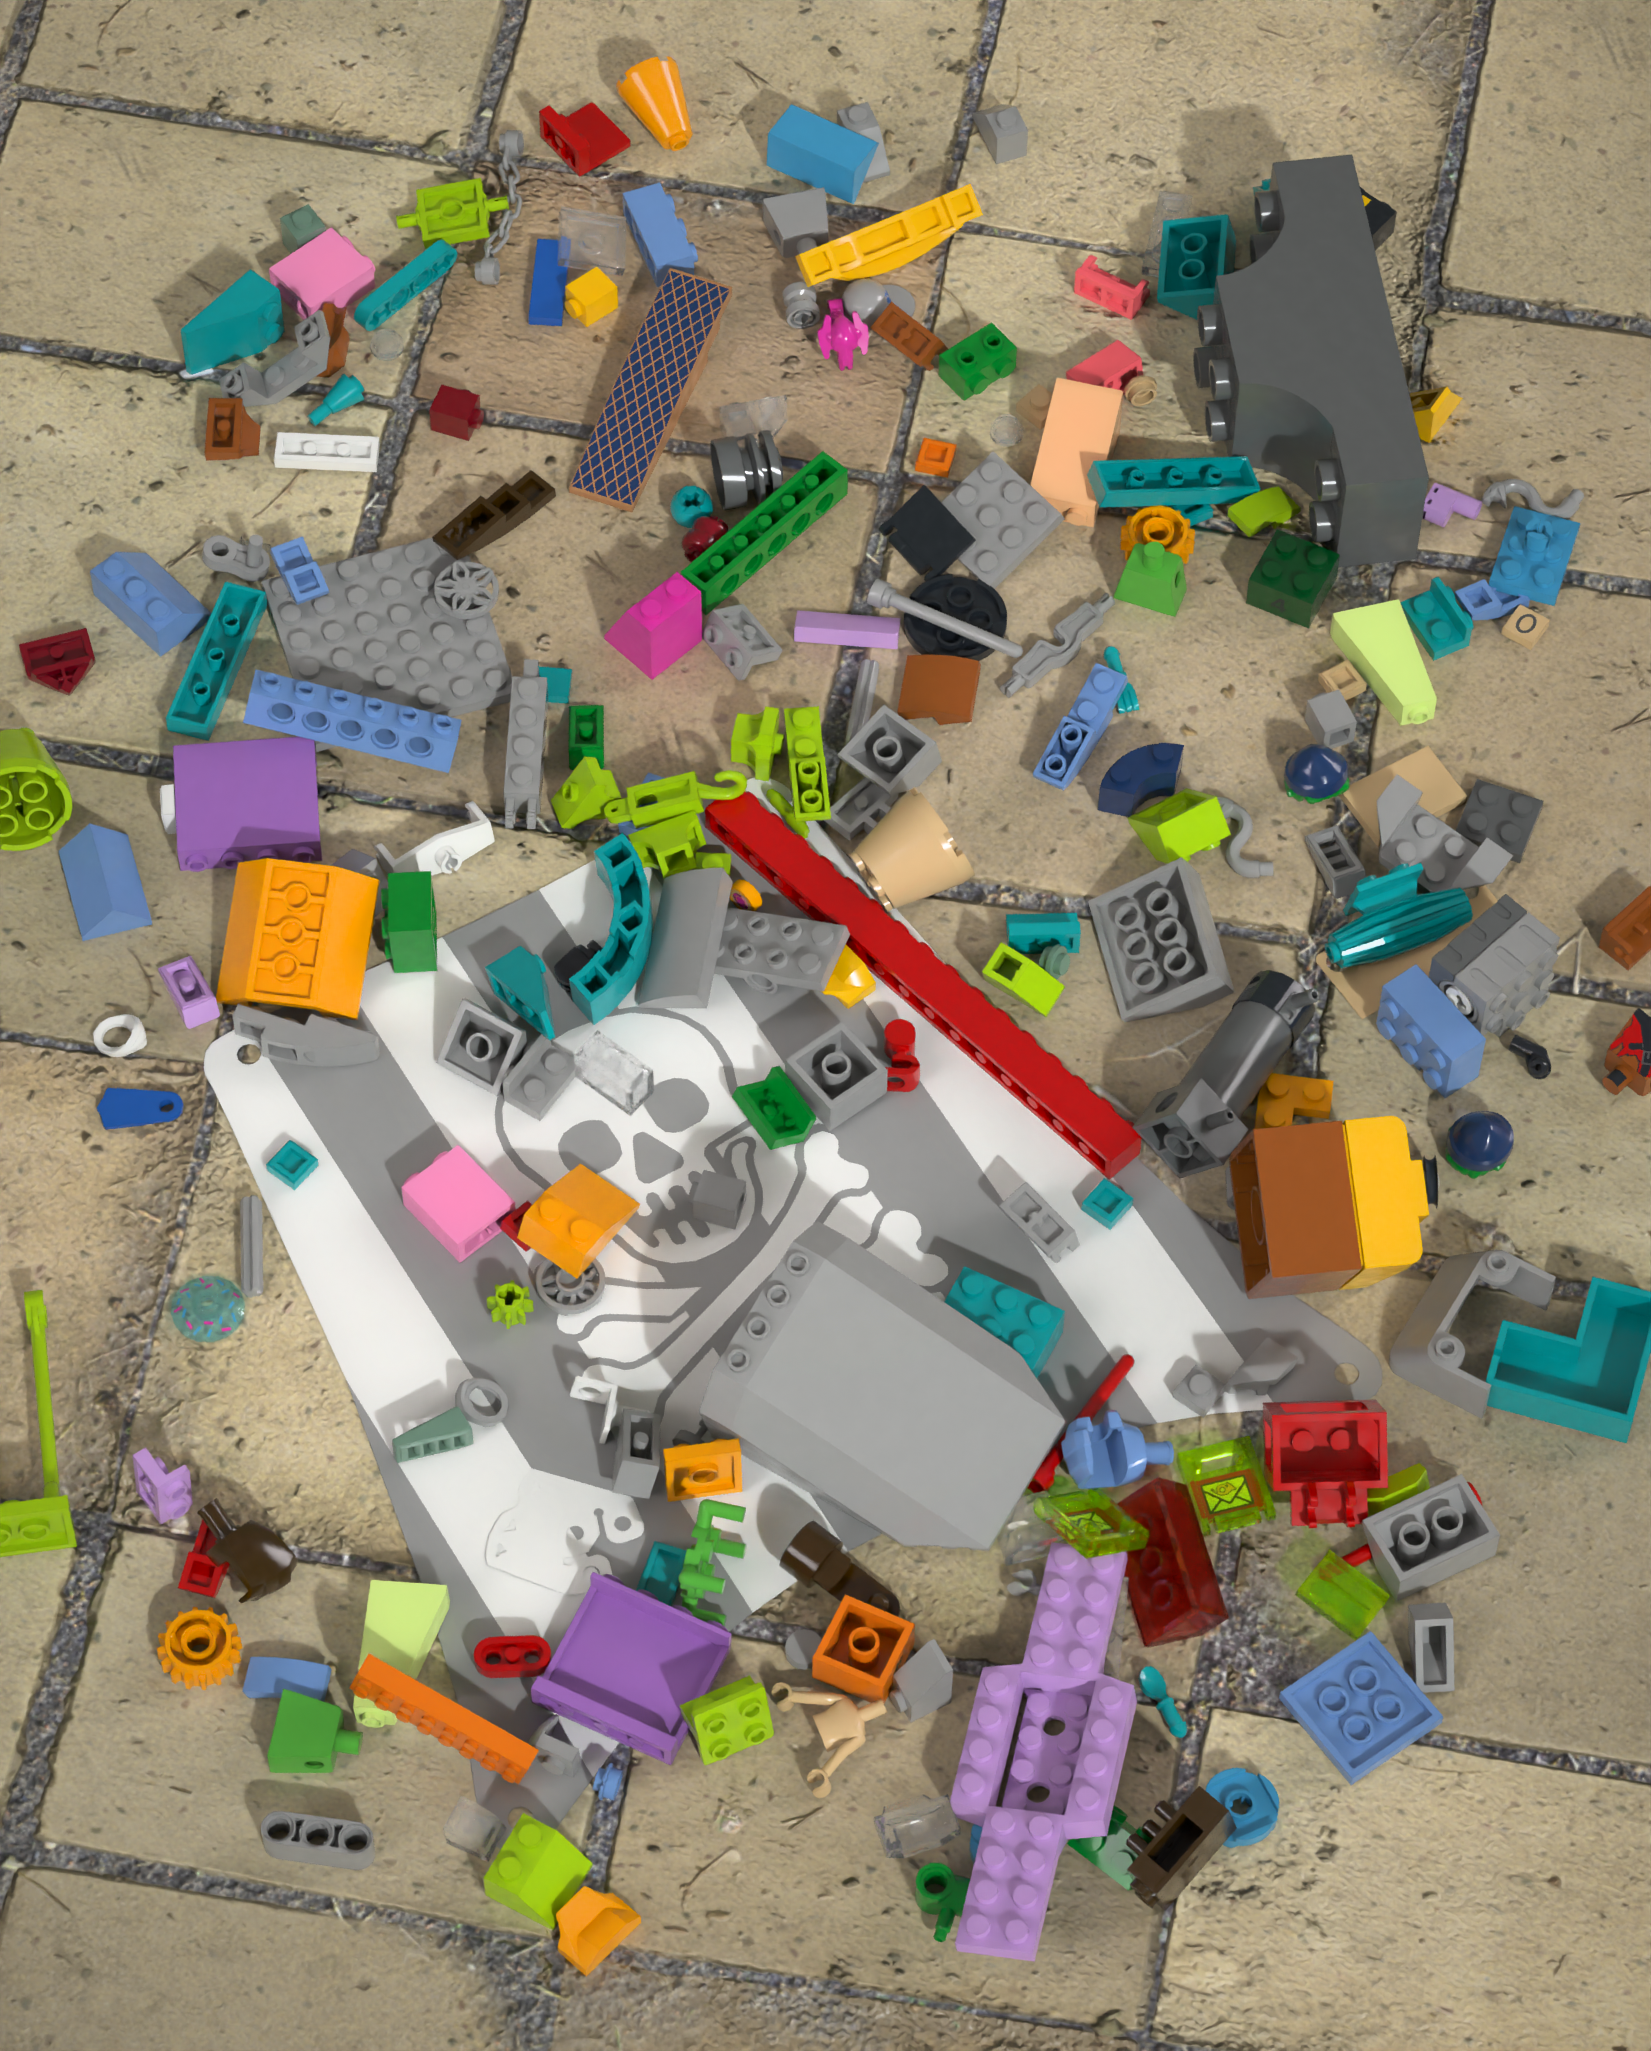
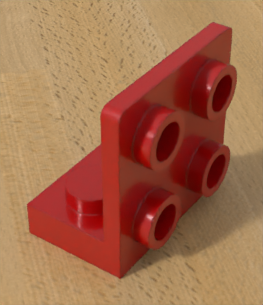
M593 102L567 117L563 114H558L550 105L539 111L540 137L579 177L631 146V140Z

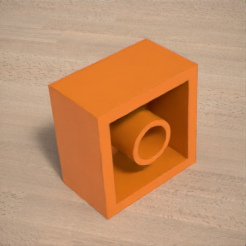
M845 1594L812 1658V1678L870 1703L882 1699L883 1703H885L892 1689L893 1675L905 1664L914 1646L915 1624Z

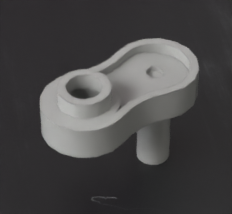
M217 535L207 539L203 546L202 559L208 568L214 571L235 574L246 581L256 582L265 578L270 564L269 555L262 549L263 539L259 535H252L249 538L248 545H242L226 536Z

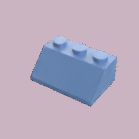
M115 552L90 570L94 596L160 657L205 625L210 618L211 612L147 553Z

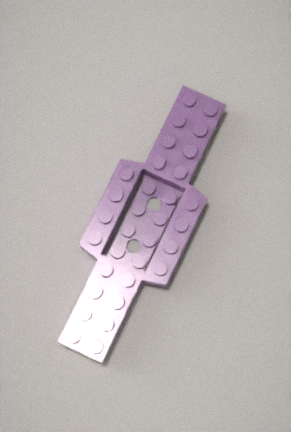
M1051 1542L1023 1663L982 1668L950 1799L954 1817L983 1827L955 1941L956 1949L959 1952L1035 1962L1058 1858L1068 1839L1107 1836L1137 1705L1134 1685L1103 1675L1105 1655L1128 1560L1126 1550ZM1024 1692L1027 1702L1002 1807H996ZM1051 1720H1060L1065 1724L1064 1731L1055 1736L1046 1734L1043 1729L1045 1724ZM1042 1786L1050 1791L1049 1797L1039 1803L1030 1801L1028 1799L1029 1791L1034 1787Z

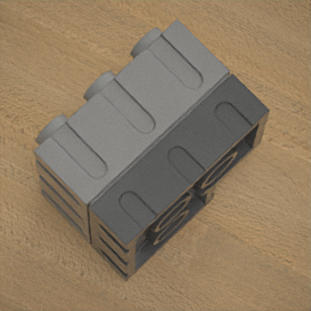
M1505 894L1432 958L1429 978L1483 1036L1489 1031L1501 1037L1507 1030L1511 1029L1513 1031L1518 1028L1524 1021L1526 1014L1533 1007L1539 1009L1549 998L1548 986L1554 977L1552 967L1558 958L1556 949L1560 937Z

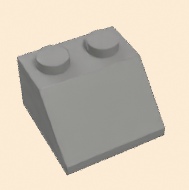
M883 705L838 753V757L889 795L920 786L942 762L937 743L886 705Z

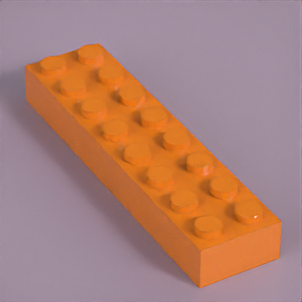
M368 1654L350 1686V1689L353 1690L356 1696L373 1701L377 1708L394 1713L396 1718L404 1723L410 1722L417 1726L421 1733L425 1735L431 1734L438 1738L442 1745L454 1747L459 1750L463 1757L475 1759L480 1762L483 1768L498 1772L504 1780L510 1783H520L539 1751L371 1654Z

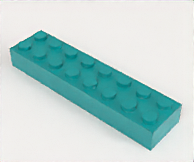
M1247 456L1093 461L1087 473L1099 508L1237 503L1260 491V486Z
M229 582L224 583L166 716L168 731L209 741L268 605L265 591Z

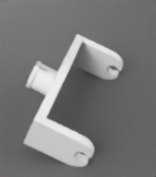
M471 801L465 804V807L469 810L467 815L471 821L470 824L436 834L396 860L386 847L380 843L374 846V849L378 852L376 857L387 874L431 871L432 876L442 872L450 874L452 873L451 868L457 871L464 860L495 842L491 823L475 802Z

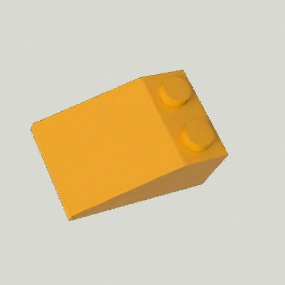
M579 1164L545 1190L524 1214L517 1238L578 1279L638 1210L640 1203L584 1165Z

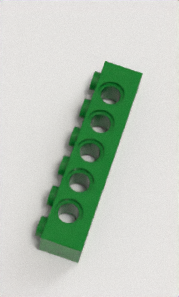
M822 451L682 570L681 575L701 591L702 613L705 615L709 614L843 499L848 493V469Z

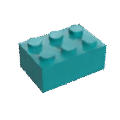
M965 1266L944 1303L1019 1352L1037 1379L1063 1333L1064 1310Z

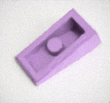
M192 956L158 968L159 974L188 1029L220 1016L216 997Z

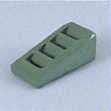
M454 1407L392 1440L394 1459L397 1463L472 1445L473 1432L460 1408Z

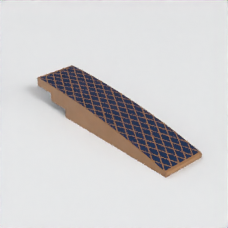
M673 268L669 269L610 392L569 487V493L633 512L708 362V352L720 330V319L732 297L731 286Z

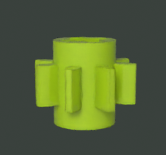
M514 1280L502 1286L496 1284V1297H487V1307L492 1310V1322L500 1320L506 1325L507 1329L518 1323L525 1325V1312H534L533 1300L528 1299L530 1297L528 1286L521 1289L515 1284Z

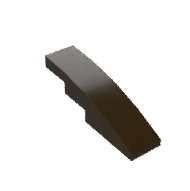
M530 470L513 486L505 483L489 498L478 497L432 537L433 542L456 560H459L484 548L526 521L556 497L555 488Z

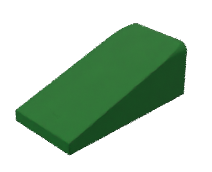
M604 705L569 706L568 752L569 768L571 770H574L584 757H595L600 769L604 768Z

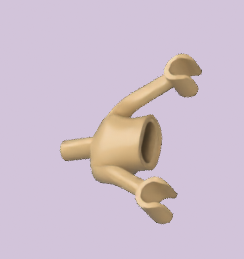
M783 1682L776 1683L771 1690L773 1697L788 1694L784 1700L776 1704L777 1708L783 1712L790 1710L795 1703L832 1705L829 1709L812 1715L827 1752L838 1748L821 1769H814L807 1776L808 1783H814L818 1780L824 1781L820 1787L812 1791L815 1797L824 1798L831 1791L830 1775L847 1756L865 1743V1722L887 1713L882 1699L858 1708L845 1695L827 1692L794 1691L788 1684Z

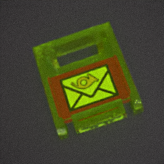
M1250 1436L1177 1453L1176 1462L1202 1537L1211 1535L1210 1524L1212 1523L1217 1534L1260 1524L1262 1522L1261 1511H1264L1267 1521L1276 1520V1511ZM1233 1455L1236 1465L1201 1473L1202 1462Z
M1099 1488L1089 1489L1087 1494L1081 1490L1047 1496V1498L1040 1497L1034 1501V1513L1086 1559L1143 1549L1146 1546L1149 1531Z

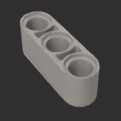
M274 1811L269 1813L261 1823V1835L265 1851L276 1859L362 1870L369 1867L375 1858L373 1833L366 1824L360 1822ZM277 1831L289 1833L283 1839L276 1840L271 1838V1835ZM316 1836H323L327 1838V1840L320 1845H313L309 1843V1841ZM354 1842L366 1844L363 1849L357 1851L348 1848Z

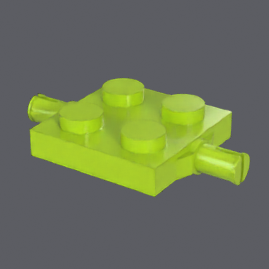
M477 178L417 189L418 203L415 213L396 215L398 229L418 226L422 232L424 247L428 249L438 240L455 244L490 237L488 226L490 212L509 209L507 195L487 199L482 180Z

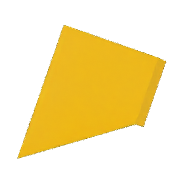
M1448 387L1409 393L1420 439L1430 443L1463 398L1452 393Z

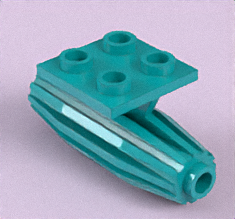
M1408 863L1398 865L1392 868L1388 875L1377 878L1376 875L1365 877L1356 883L1357 886L1343 909L1345 916L1360 912L1363 916L1329 934L1328 943L1325 944L1326 955L1332 964L1336 963L1340 968L1383 961L1435 942L1472 920L1473 913L1469 899L1460 887L1417 895V880L1424 869L1421 863L1410 867Z

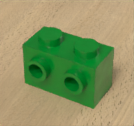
M991 322L939 355L938 376L965 401L974 394L982 393L988 385L999 378H1005L1016 368L1017 347Z

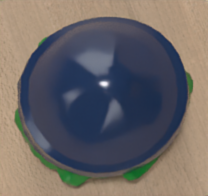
M1319 744L1307 745L1291 755L1286 762L1284 772L1286 794L1298 802L1306 799L1309 804L1318 803L1331 797H1337L1349 789L1350 780L1348 778V765L1345 758L1327 746Z
M1475 1111L1460 1117L1448 1129L1445 1150L1447 1162L1456 1171L1473 1179L1478 1176H1484L1489 1171L1501 1170L1510 1156L1514 1145V1133L1510 1123L1502 1115L1491 1111Z

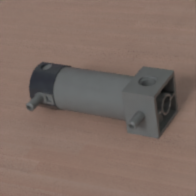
M1272 970L1258 972L1235 1001L1231 1012L1179 1085L1157 1092L1132 1128L1179 1179L1225 1164L1230 1157V1153L1237 1147L1248 1131V1128L1239 1119L1283 1056L1293 1047L1312 1020L1315 1012L1314 1003L1319 1000V993L1316 989L1306 990L1296 980L1280 972Z

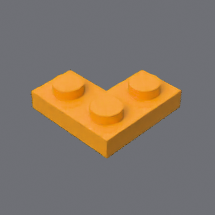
M1272 1073L1259 1091L1254 1129L1291 1126L1293 1115L1329 1119L1334 1081Z

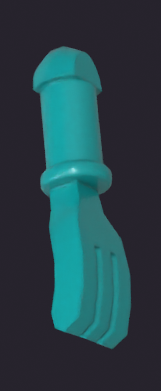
M1113 646L1106 647L1103 657L1107 662L1108 668L1127 676L1120 661L1119 651ZM1127 683L1116 703L1119 714L1139 710L1136 692L1130 683Z

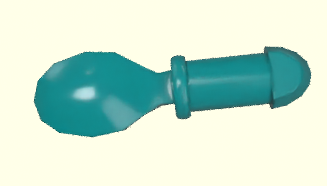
M1146 1666L1139 1672L1138 1681L1141 1690L1146 1696L1158 1701L1156 1708L1162 1713L1170 1728V1733L1175 1737L1183 1738L1187 1733V1725L1177 1711L1174 1699L1167 1695L1164 1678L1157 1669L1152 1666Z

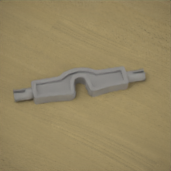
M1105 593L1093 605L1085 602L1074 613L1056 624L1053 634L1062 646L1057 647L1044 640L1037 641L1029 652L1013 666L1012 677L1000 686L1001 692L1010 698L1023 685L1026 688H1031L1051 669L1060 668L1070 663L1078 655L1082 642L1103 624L1104 613L1115 605L1114 598L1112 596L1109 597V594Z

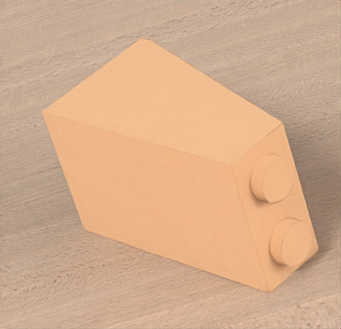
M1062 378L1056 379L1030 486L1062 514L1065 519L1063 520L1064 522H1069L1076 526L1094 527L1099 505L1087 473L1093 461L1113 459L1120 434L1122 390Z

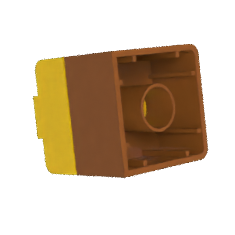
M1396 1116L1345 1120L1343 1123L1342 1121L1253 1129L1230 1153L1229 1168L1245 1290L1248 1299L1335 1291L1337 1289L1365 1288L1407 1270L1421 1258L1423 1247L1419 1223L1429 1216L1422 1160L1411 1161L1407 1130L1400 1118Z

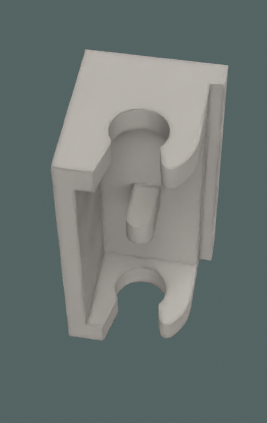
M1027 1182L999 1205V1208L1054 1263L1060 1262L1061 1257L1059 1255L1066 1247L1073 1252L1080 1245L1075 1230Z

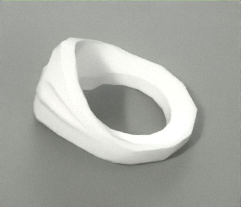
M130 1014L109 1017L100 1022L93 1032L95 1046L101 1053L111 1057H123L147 1045L146 1031L139 1018ZM124 1027L132 1033L126 1044L120 1047H109L103 1043V1037L109 1029Z

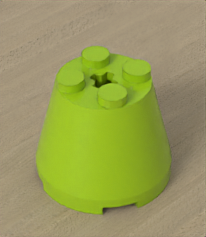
M29 728L1 730L0 849L8 851L33 849L53 840L52 835L62 827L66 820L69 821L72 813L70 788L67 780L43 743L35 736L34 731Z

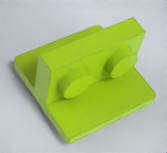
M750 1675L680 1705L682 1717L697 1741L700 1758L704 1765L726 1759L734 1753L753 1745H758L774 1736L765 1688L761 1682L755 1684Z

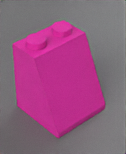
M676 572L627 610L604 635V639L653 680L702 641L701 591Z

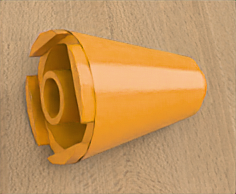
M666 56L668 61L661 62L658 57H652L628 69L625 72L627 79L622 84L618 80L616 89L620 97L664 149L678 151L689 144V140L693 135L678 65L669 56Z

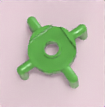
M704 1499L699 1504L696 1524L691 1534V1537L698 1538L697 1543L692 1544L691 1548H687L683 1569L678 1577L680 1589H683L680 1594L683 1597L681 1606L688 1609L693 1614V1617L705 1622L708 1620L716 1621L725 1627L727 1615L698 1609L697 1602L698 1598H704L706 1591L723 1594L726 1579L714 1577L715 1565L710 1564L713 1552L744 1559L747 1544L721 1538L722 1530L712 1525L713 1516L743 1523L746 1507L710 1499Z

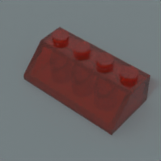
M1157 1477L1103 1512L1104 1517L1123 1532L1122 1535L1111 1536L1114 1549L1126 1550L1128 1560L1123 1579L1144 1647L1150 1648L1202 1636L1229 1619L1187 1484Z

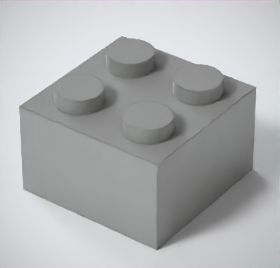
M843 1021L785 1059V1074L829 1131L887 1093L888 1070Z

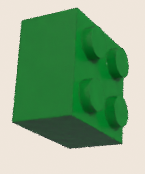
M431 871L388 873V888H381L382 908L385 909V917H382V937L385 939L386 959L393 960L394 973L438 971L437 910Z

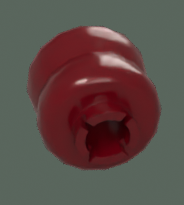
M701 516L694 521L692 529L683 536L681 542L682 548L685 551L684 555L688 561L692 563L728 532V525L722 519L717 521L718 517Z

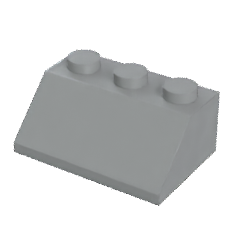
M1462 1474L1362 1520V1526L1376 1569L1396 1602L1495 1556L1500 1538L1499 1532Z

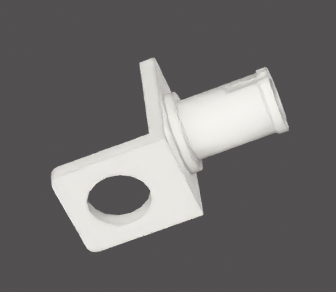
M576 1376L570 1391V1397L606 1405L599 1439L601 1444H605L609 1430H612L613 1426L620 1428L624 1408L651 1412L650 1410L619 1405L618 1400H615L618 1384ZM591 1387L599 1390L600 1392L590 1393L582 1390L581 1388Z

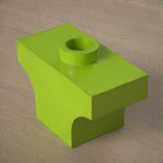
M584 757L551 799V803L561 828L574 829L575 826L586 820H605L607 818L604 812L606 805L622 797L611 770H601L595 757Z
M695 810L628 835L642 862L643 868L653 867L658 869L664 879L671 875L697 868L694 855L700 847L706 845Z

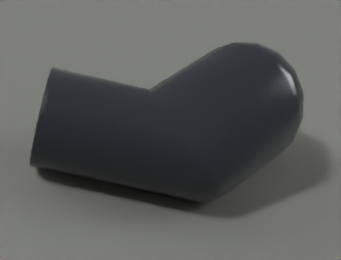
M1516 1034L1511 1041L1509 1051L1525 1058L1528 1071L1533 1078H1546L1551 1072V1062L1546 1048Z

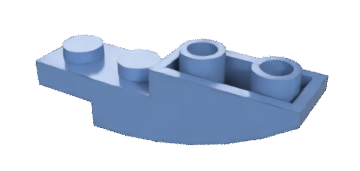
M1098 663L1095 664L1068 716H1063L1032 774L1034 778L1063 791L1070 785L1090 757L1113 718V709L1128 683L1126 675Z

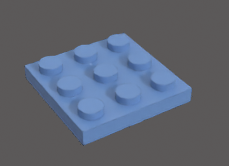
M1371 1631L1288 1686L1279 1695L1280 1701L1350 1785H1353L1440 1725L1443 1720L1442 1714Z

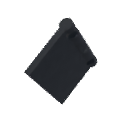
M923 485L888 521L879 527V531L883 536L889 535L894 527L897 529L896 532L889 536L888 541L919 575L925 574L930 566L934 569L926 574L924 577L925 581L941 576L976 541L926 485Z

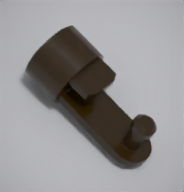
M811 1521L807 1523L785 1549L779 1566L807 1588L818 1584L840 1602L846 1594L899 1617L900 1603L897 1597L852 1563L851 1559L841 1552L843 1542L817 1522Z

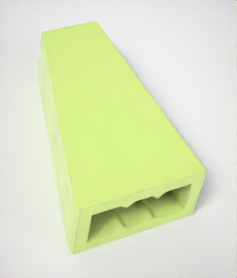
M1399 599L1333 613L1330 629L1331 638L1399 725L1421 724L1429 719H1434L1437 697Z
M371 1580L358 1671L368 1654H371L416 1680L449 1610L450 1598L447 1585ZM356 1695L354 1696L353 1709L357 1723H362L371 1728H381L384 1725L396 1724L398 1719L394 1713L377 1708L374 1702L367 1698L362 1699Z

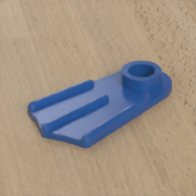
M107 1088L97 1106V1111L102 1118L104 1129L109 1130L170 1122L181 1115L184 1105L181 1097L170 1091ZM166 1105L173 1106V1109L169 1112L161 1111Z

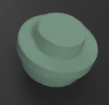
M1047 946L1041 954L1039 966L1057 980L1068 971L1070 956L1065 946Z

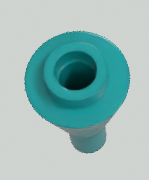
M342 374L323 399V403L308 414L307 418L316 426L331 413H337L363 401L362 393L365 391L363 385L354 375L348 377Z

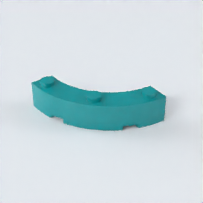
M623 833L594 851L597 875L606 885L614 902L609 937L601 952L598 950L589 963L569 978L574 1004L593 1025L609 1015L632 990L646 964L652 941L653 914L647 878L637 852Z

